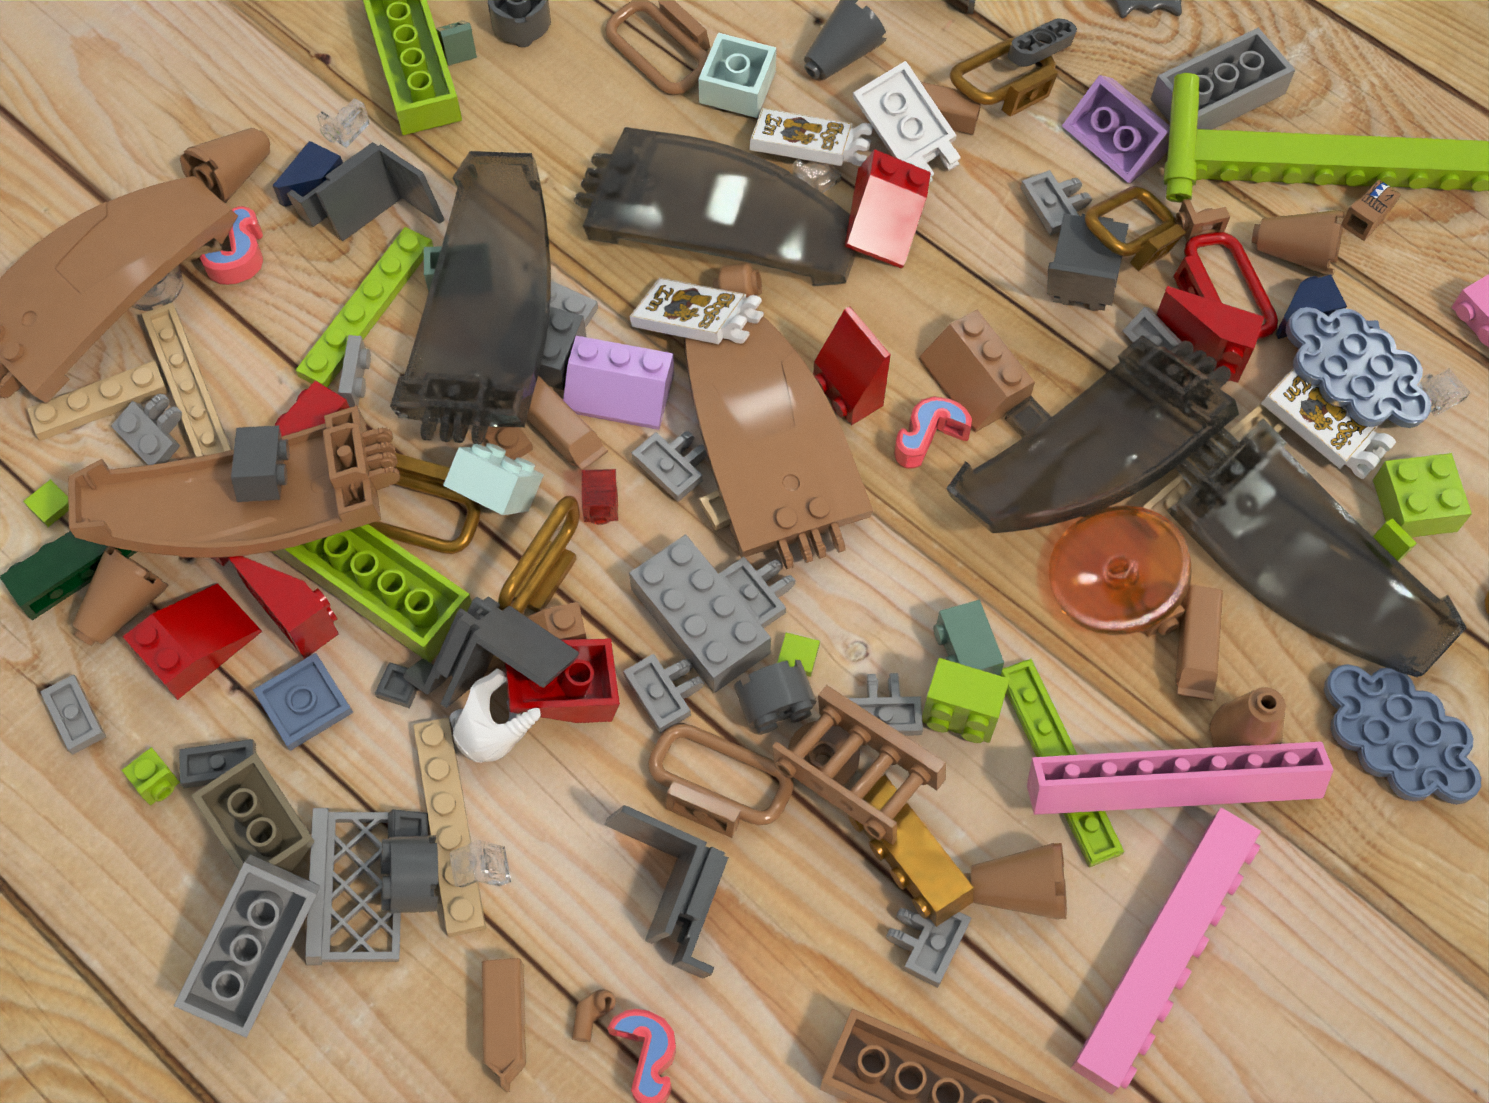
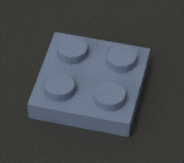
M317 653L312 654L253 689L290 751L353 713Z

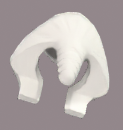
M498 668L489 675L477 680L470 689L464 709L455 710L449 717L453 727L455 744L463 755L474 762H491L504 757L541 716L540 709L533 708L522 714L509 711V719L505 724H497L493 721L490 713L491 694L506 683V673Z

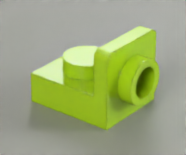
M152 747L121 770L150 806L156 801H162L170 796L174 791V787L180 783Z

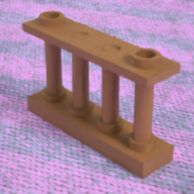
M826 685L818 694L821 717L790 751L778 742L772 746L775 767L783 776L789 779L794 777L863 824L865 830L872 837L878 840L883 838L893 845L897 840V822L893 818L921 785L927 784L935 790L940 788L946 780V762ZM838 725L849 732L850 736L823 768L818 770L805 761L804 758L831 726ZM861 745H868L879 752V756L849 791L833 780V778ZM897 764L908 771L909 776L879 811L864 801L863 798L890 765Z

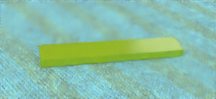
M1032 659L1003 668L1000 676L1010 679L1006 691L1007 696L1036 757L1078 755ZM1105 811L1063 813L1089 868L1121 856L1125 852Z

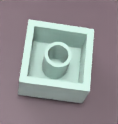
M718 33L698 79L699 103L758 118L776 73V47Z
M487 443L486 446L473 444L472 447L458 448L443 486L501 515L529 511L544 474L534 470L535 464L519 457L513 460L505 456L506 450L491 443Z

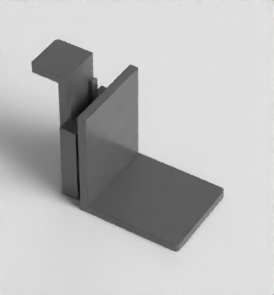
M373 142L325 176L327 180L304 197L293 190L287 193L300 218L314 227L328 217L341 241L346 240L400 199H404L438 224L445 220L424 173L380 144L378 146Z
M1064 214L1054 262H1049L1047 295H1053V302L1062 303L1063 305H1069L1070 301H1075L1077 305L1089 304V309L1095 311V309L1105 311L1106 305L1112 306L1122 256L1111 252L1092 234L1085 223V214H1082V216ZM1098 218L1112 235L1125 243L1129 224L1114 222L1113 218Z
M489 596L484 600L475 597L468 612L461 608L458 610L434 665L425 659H421L405 671L403 678L428 695L444 683L449 676H452L453 678L441 702V705L447 708L471 689L477 680L484 677L494 655L539 686L545 687L577 659L579 652L511 606L502 611L498 608L500 604Z
M623 805L607 817L605 826L677 858L645 941L651 944L672 935L675 924L681 926L682 928L677 938L679 946L671 965L700 978L711 976L714 967L691 956L729 857L724 856L725 852L714 847H707V842Z

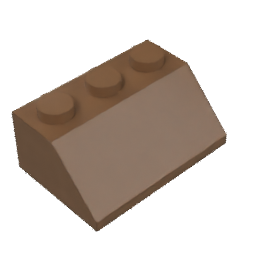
M978 309L949 324L919 357L921 363L948 398L960 403L967 409L972 418L971 428L974 432L981 430L1030 401L1035 381Z

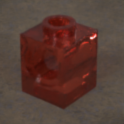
M616 469L582 470V512L584 522L603 525L610 521H618Z

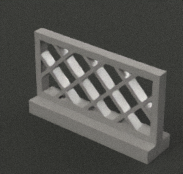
M313 808L311 836L315 842L311 846L309 881L321 887L307 914L305 952L307 966L322 965V962H399L401 913L388 912L381 919L367 905L381 892L382 881L369 869L381 857L382 843L370 831L379 823H388L389 812H328V808ZM336 823H353L361 832L345 845L335 835ZM362 823L370 824L367 827H365ZM366 836L379 850L363 863L351 849ZM335 844L341 849L336 855ZM347 854L360 868L344 882L334 872V864ZM365 872L378 887L362 900L349 886ZM333 879L340 885L334 892ZM345 890L358 905L342 919L332 909V901ZM364 909L377 923L363 937H360L347 923ZM392 916L393 930L386 924ZM333 917L338 922V924L331 929V920ZM382 927L392 937V951L375 952L366 941ZM342 928L357 941L347 952H330L331 938ZM362 946L367 952L355 951H357Z

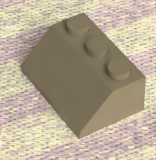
M254 753L191 795L239 871L251 854L292 873L315 842L257 753Z

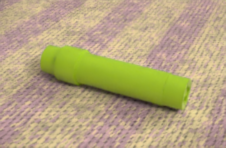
M1192 73L1176 75L1173 83L1168 160L1164 168V185L1167 186L1166 199L1177 203H1182L1186 199H1192V188L1196 185L1197 177L1195 154L1200 78Z

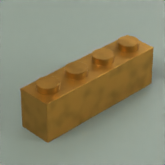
M884 774L864 796L863 800L880 811L897 789ZM908 803L893 818L897 822V840L893 845L883 838L878 840L872 837L865 830L863 824L847 814L855 830L859 833L864 831L870 839L868 843L874 855L880 861L885 859L892 868L890 873L896 884L902 890L907 888L914 897L912 899L913 905L922 918L926 919L929 917L937 927L973 903L974 887Z

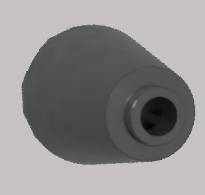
M840 0L804 57L806 63L804 68L812 78L825 80L878 48L886 41L887 38L882 37L886 33L883 24L867 5L862 9L855 4L858 0Z

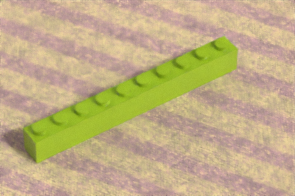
M1197 129L1195 162L1197 163L1196 180L1334 184L1353 187L1373 186L1378 180H1381L1390 187L1489 191V141Z

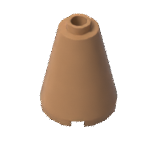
M248 128L187 148L183 151L185 153L180 156L181 167L185 177L195 176L223 203H226L270 154V140L263 131Z
M1334 210L1262 218L1261 224L1254 225L1252 243L1257 244L1258 251L1325 275L1333 276L1335 269L1329 268L1330 262L1337 263L1343 226H1341V223H1337V219L1344 218L1345 211Z
M111 546L105 549L72 623L77 628L74 635L90 646H93L95 642L104 644L169 586L151 571L133 559L126 558L121 554V551Z
M1261 687L1226 702L1219 707L1210 722L1213 747L1282 744L1286 704L1282 695L1272 688Z
M1051 843L971 866V873L964 874L974 887L973 902L975 904L1058 920L1067 919L1062 843Z

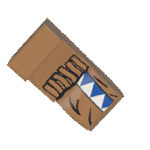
M1378 180L1360 200L1357 199L1349 207L1341 226L1365 241L1386 218L1385 216L1397 203L1401 194L1381 180ZM1354 218H1360L1361 220L1366 222L1368 226L1366 228H1361L1357 226L1354 222Z

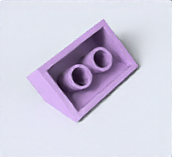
M1102 75L1097 77L1062 125L1064 129L1128 183L1133 182L1160 161L1168 151L1170 125L1116 80Z
M576 336L567 365L563 401L577 415L660 430L674 377L673 353Z

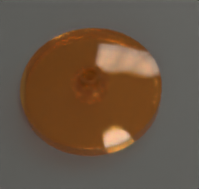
M1136 506L1107 507L1082 517L1062 534L1053 549L1049 563L1051 589L1061 610L1079 626L1107 635L1132 634L1162 622L1183 601L1189 589L1192 576L1189 548L1180 530L1161 514Z

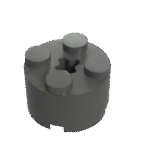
M488 0L493 31L501 39L515 43L518 47L530 46L532 41L542 37L551 25L549 0Z
M795 660L794 667H790L788 661L766 666L749 674L751 681L747 684L742 685L741 680L734 684V689L749 728H756L758 735L777 729L778 725L776 722L790 718L791 722L795 723L812 715L810 710L817 702L801 660Z
M436 835L389 836V839H382L381 874H388V876H383L381 911L389 910V913L437 911L438 896H434V889L438 885L437 843H435Z

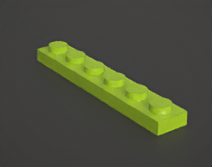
M407 227L403 228L295 371L298 377L311 384L317 381L328 388L343 368L348 335L362 336L364 340L424 260V247H433L432 239Z

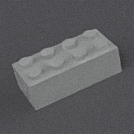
M1258 27L1158 75L1151 101L1170 122L1174 77L1182 73L1196 74L1200 78L1197 129L1212 130L1286 94L1295 69Z
M686 534L629 572L633 593L685 658L690 660L693 668L713 693L771 654V637Z
M250 854L245 860L174 1007L247 1038L321 886Z

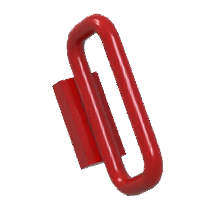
M1212 232L1191 237L1185 244V257L1173 275L1179 290L1222 303L1198 255L1197 249L1211 245H1223L1230 250L1264 316L1265 323L1261 326L1258 339L1272 335L1278 325L1276 311L1238 239L1225 232Z

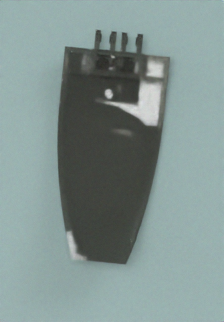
M625 127L612 154L594 153L591 162L598 168L590 167L586 170V178H583L580 184L586 193L579 192L574 198V202L578 206L589 209L583 224L588 240L618 244L619 239L739 260L811 277L812 286L845 284L857 251L845 247L850 214L829 197L770 161L729 145L697 137Z
M470 151L453 176L457 191L406 372L404 377L398 378L390 405L398 418L422 421L420 433L423 440H432L438 423H441L439 430L441 440L443 442H450L453 439L456 443H463L465 441L469 425H473L471 437L474 444H482L484 442L488 426L525 428L544 354L551 299V257L547 219L537 164L532 153Z
M1142 335L1118 355L1120 362L1038 428L973 470L970 464L965 462L947 486V492L954 501L991 533L1015 532L1049 526L1078 517H1085L1136 494L1162 478L1239 415L1235 399L1220 389L1230 378L1231 371L1226 366H1220L1214 371L1217 361L1206 355L1202 350L1192 352L1194 348L1189 341H1182L1172 350H1168L1164 346L1159 347Z
M1264 418L1253 425L1239 440L1221 425H1215L1211 429L1210 434L1225 453L1211 439L1209 440L1205 437L1197 443L1198 446H1193L1188 452L1192 461L1195 462V465L1204 474L1186 459H1180L1176 463L1175 468L1191 487L1166 511L1238 584L1271 610L1316 638L1322 639L1372 663L1413 677H1419L1424 675L1467 628L1449 595L1439 599L1381 546L1284 448L1287 442Z

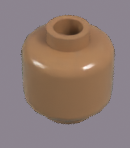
M750 263L724 265L718 272V278L713 279V288L746 294V298L750 295L758 296L762 294V279L759 270L754 269Z

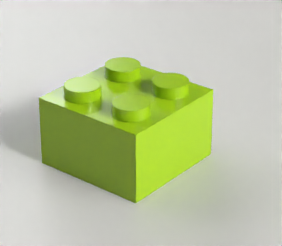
M1452 453L1385 461L1373 479L1385 521L1387 522L1393 518L1411 538L1458 532L1472 515Z
M939 658L926 698L922 723L927 724L930 729L937 732L945 733L951 731L961 734L965 740L973 743H982L983 741L990 743L1010 679Z

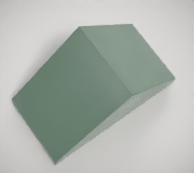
M459 21L436 28L448 66L477 58L469 22Z

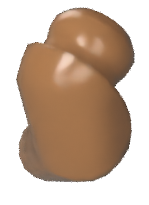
M597 990L577 1004L572 1040L591 1042L593 1022L609 1013L615 1007L616 998L612 992Z

